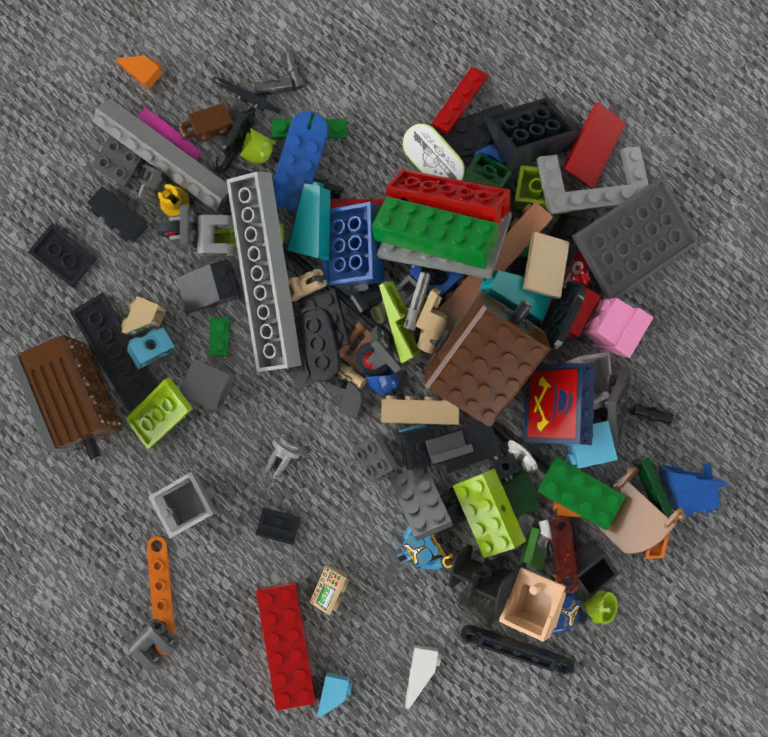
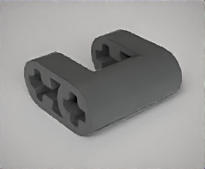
M152 619L128 647L130 653L148 671H155L162 664L161 655L152 647L154 643L166 654H171L179 646L177 637L158 619Z

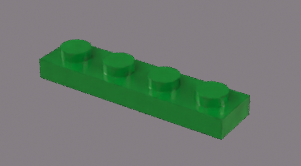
M272 119V139H286L293 119ZM311 119L308 127L309 130H311V126L314 119ZM325 119L329 127L327 139H347V119Z

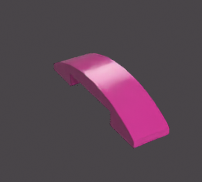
M144 108L137 116L138 119L194 160H197L202 154L187 139H182L179 132L148 109Z

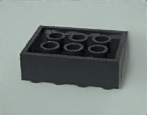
M547 97L487 114L484 117L501 157L511 169L537 161L536 159L541 156H551L571 150L579 133L574 125Z

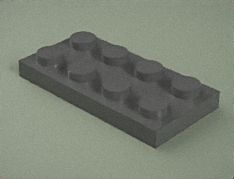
M427 467L405 471L389 478L416 541L453 526Z

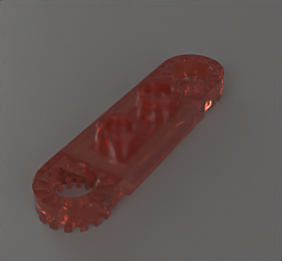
M559 515L555 516L550 522L558 583L563 585V581L566 578H573L572 586L566 587L564 590L565 593H573L579 587V577L572 528L568 518ZM558 522L566 523L562 530L556 529V524Z

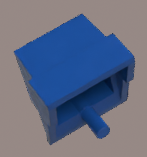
M703 463L704 473L682 471L681 467L658 466L661 484L664 485L671 509L676 511L678 508H682L686 516H692L694 512L710 513L713 512V509L720 508L718 487L728 486V484L712 474L711 463Z

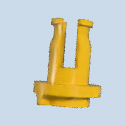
M166 184V189L162 193L158 192L160 208L170 217L180 216V205L190 206L189 196L182 188ZM176 198L178 202L173 204L171 199Z

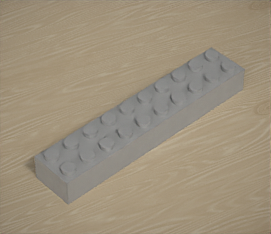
M253 172L227 179L257 372L301 366L272 174L268 172Z

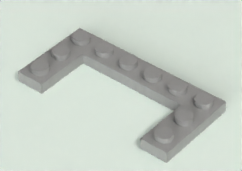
M640 146L620 150L628 184L621 186L565 192L557 155L537 158L548 213L552 215L616 207L648 186Z

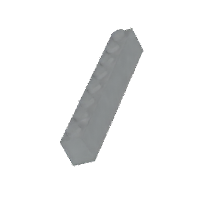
M111 98L96 108L93 123L155 168L162 171V173L214 211H217L228 201L229 193L225 181Z

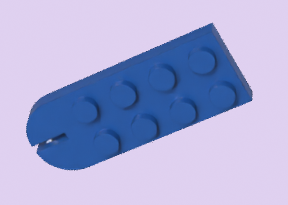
M303 111L293 118L273 181L276 206L296 213L304 183L312 185L315 180L329 134L326 120L317 113ZM314 118L311 130H309L310 121Z

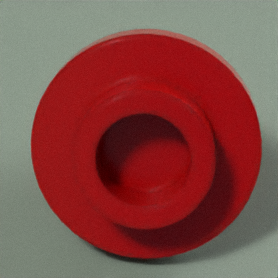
M580 269L581 275L573 276L571 280L578 281L581 284L584 283L585 288H587L588 283L591 282L589 273Z

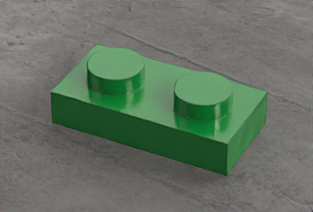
M210 317L209 356H229L230 318Z

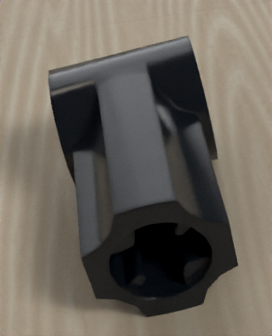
M382 283L365 292L359 291L348 299L358 316L367 313L373 306L383 301L379 287Z

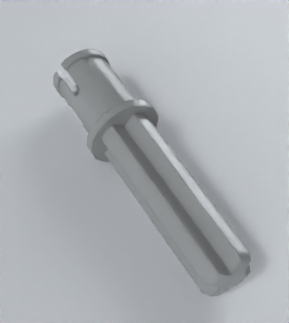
M421 272L410 308H407L408 313L403 325L404 328L415 331L431 278L429 273Z

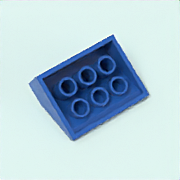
M366 202L330 209L329 261L323 260V275L325 280H327L326 286L385 282L384 259H379L377 256L381 242L375 241L371 227L382 206Z

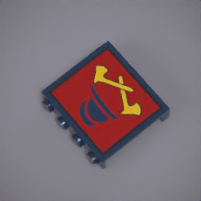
M575 363L537 366L527 379L525 386L523 443L592 445L595 365Z

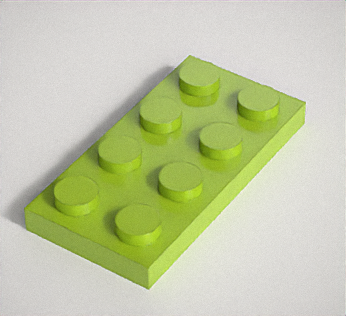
M169 377L164 379L125 420L145 447L150 449L193 408Z

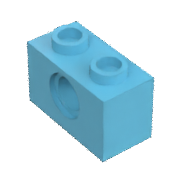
M162 327L158 330L154 328L148 331L146 336L142 338L139 336L129 341L130 344H128L127 351L137 368L140 369L170 354L175 346ZM145 344H152L155 349L149 350L145 347Z

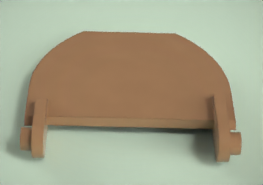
M629 466L626 469V475L624 474L612 487V489L626 497L608 530L606 531L600 527L599 529L625 554H635L647 551L658 545L677 525V521L683 520L686 515L682 508H678L669 518L665 516L630 483L639 472V469L636 466Z

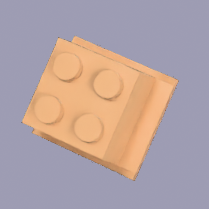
M520 568L499 622L544 642L551 637L552 630L557 627L567 592L566 586L527 569Z

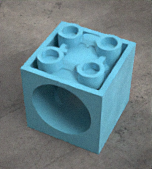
M608 421L593 424L592 445L563 444L568 449V454H566L567 463L578 469L618 460Z

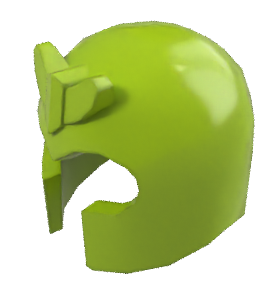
M251 128V134H246L243 152L240 156L252 164L260 165L270 158L273 145L276 142Z

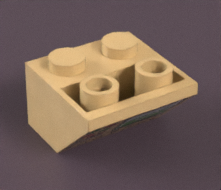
M137 296L130 304V313L128 318L126 317L122 322L121 328L123 329L121 332L135 338L154 328L157 329L160 327L166 310L158 304Z
M326 564L310 603L328 615L331 614L332 610L336 612L341 601L339 594L340 592H345L349 583V579H347L348 573Z

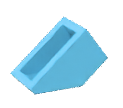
M327 672L317 716L321 717L343 703L346 695L350 696L352 684L349 683L350 677Z

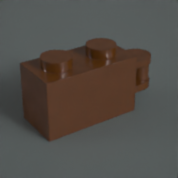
M222 103L188 114L189 121L177 126L182 139L195 137L197 142H206L214 136L227 135L232 129V121L225 104Z

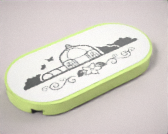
M416 124L406 131L403 138L404 152L422 173L457 180L463 179L465 174L464 161L432 126Z

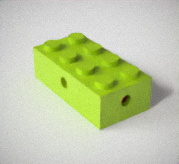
M495 468L453 485L483 558L515 549L526 541Z

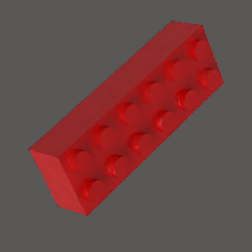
M297 581L258 588L256 596L276 711L315 704L317 695Z

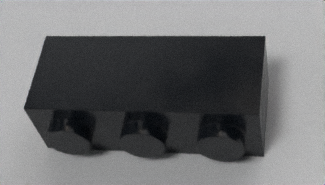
M103 186L87 202L92 207L90 211L98 218L103 216L106 219L104 223L110 229L116 228L120 231L117 235L125 242L130 240L134 243L148 228L140 218Z

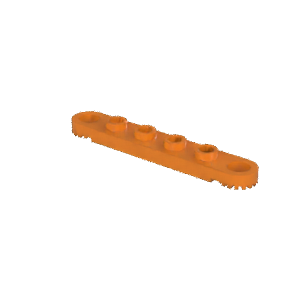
M154 536L147 543L153 619L160 620L175 635L168 545L162 536ZM155 540H159L162 543L160 551H155L152 548V543ZM155 644L156 650L159 653L165 655L166 653L161 651L159 647Z

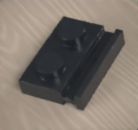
M263 507L255 535L294 545L301 517Z

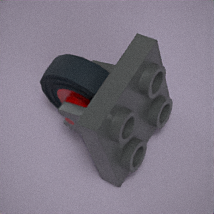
M180 205V216L169 217V221L158 223L157 234L169 238L172 242H180L181 245L192 251H197V216L201 214L188 205Z
M378 326L371 330V342L363 344L357 350L355 356L356 366L359 371L368 376H378L384 373L388 366L395 373L401 369L396 344H393L389 340L388 333L384 329L381 330Z

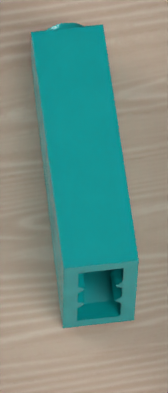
M313 182L312 185L304 183L288 251L329 261L330 190L323 188L324 184Z
M496 270L493 272L491 279L482 278L480 287L482 291L514 311L522 300L527 301L532 308L525 318L529 321H543L552 297L524 290L525 277Z

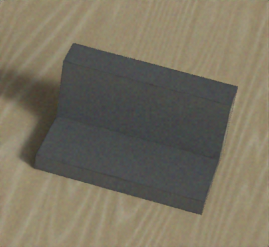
M462 430L425 441L432 464L474 452L472 444L466 445Z

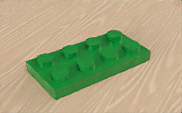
M555 457L537 489V492L606 531L626 497L558 457Z

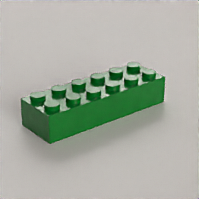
M388 196L371 226L375 241L481 269L486 268L499 239L498 223Z

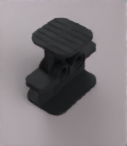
M468 544L456 553L448 586L454 588L462 580L468 582L465 597L471 600L477 594H482L495 600L494 614L499 615L503 612L520 568L526 569L527 564L522 562L512 571L503 567L504 557L498 556L494 560H485L481 563L471 558L473 546Z

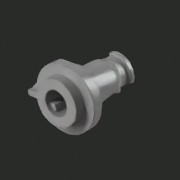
M282 434L281 437H275L272 441L275 449L268 460V464L263 468V471L267 473L278 457L283 459L273 475L274 479L280 478L281 472L285 470L292 458L298 459L301 455L300 446L285 434Z

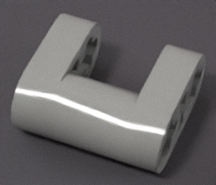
M197 216V255L213 257L234 256V245L215 243V228H234L232 216Z

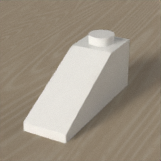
M414 645L405 708L409 709L435 673L436 666H440L441 654H438L437 648Z

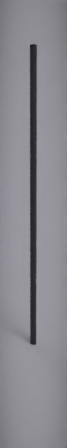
M282 243L284 253L306 272L314 270L297 253L288 251V246ZM325 286L327 290L337 289L339 300L355 312L348 300L349 297L336 286ZM365 313L359 316L372 328L378 326L381 330L384 329L390 337L389 340L395 344L393 335L377 323L369 314ZM415 363L419 368H421L425 372L424 363ZM494 422L492 425L494 431L505 441L509 442L512 440L521 444ZM531 453L538 469L546 475L549 467Z

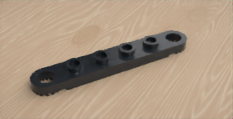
M473 625L462 627L460 637L466 643L477 644L478 647L549 671L554 670L557 673L559 672V674L571 675L574 672L575 663L571 658Z

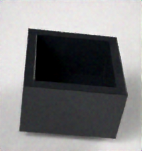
M592 539L561 563L576 585L589 599L619 575L606 553Z

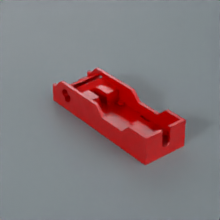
M402 169L386 186V197L498 223V226L501 223V218H504L510 211V190L406 169Z

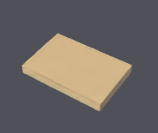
M538 232L532 233L523 284L524 290L556 299L561 298L569 242Z

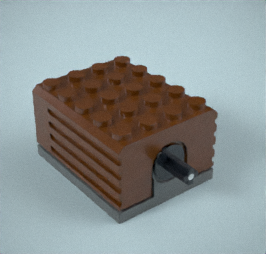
M480 289L438 350L425 365V386L485 425L492 426L551 349L545 331L525 319L532 306L527 301L522 300L515 311H513Z
M65 335L58 336L23 351L20 355L16 354L10 357V360L47 452H74L85 447L91 461L101 457L96 442L121 432L120 426H123V422L120 416H116L113 409L116 408L114 400L107 396L106 391L109 389L105 380L101 381L99 373H101V368L97 362H93L91 356H94V352L91 347L87 346L86 343Z

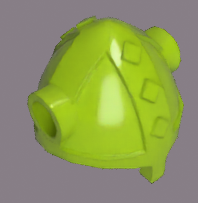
M599 590L584 602V608L592 618V623L608 624L617 614L618 603L613 593Z

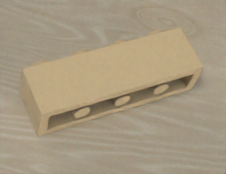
M386 396V399H382L381 423L459 425V408L444 398L443 401H436V397H424V400H416L415 396H405V400H397V396Z

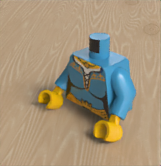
M408 525L403 535L404 541H402L406 550L396 555L401 565L413 560L415 566H419L422 569L436 570L452 567L449 558L454 555H445L434 534L416 541Z

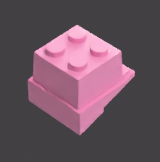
M618 298L600 299L581 332L594 341L593 347L630 358L654 317L639 307L632 308Z

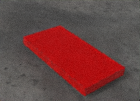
M599 102L595 103L562 170L588 188H594L626 122Z

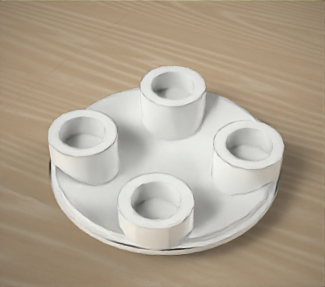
M512 440L508 442V454L514 453L515 457L521 460V466L527 472L538 468L532 454L524 446Z

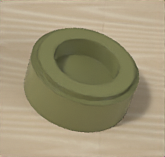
M382 304L373 306L371 309L373 319L380 324L387 321L388 316L385 306Z

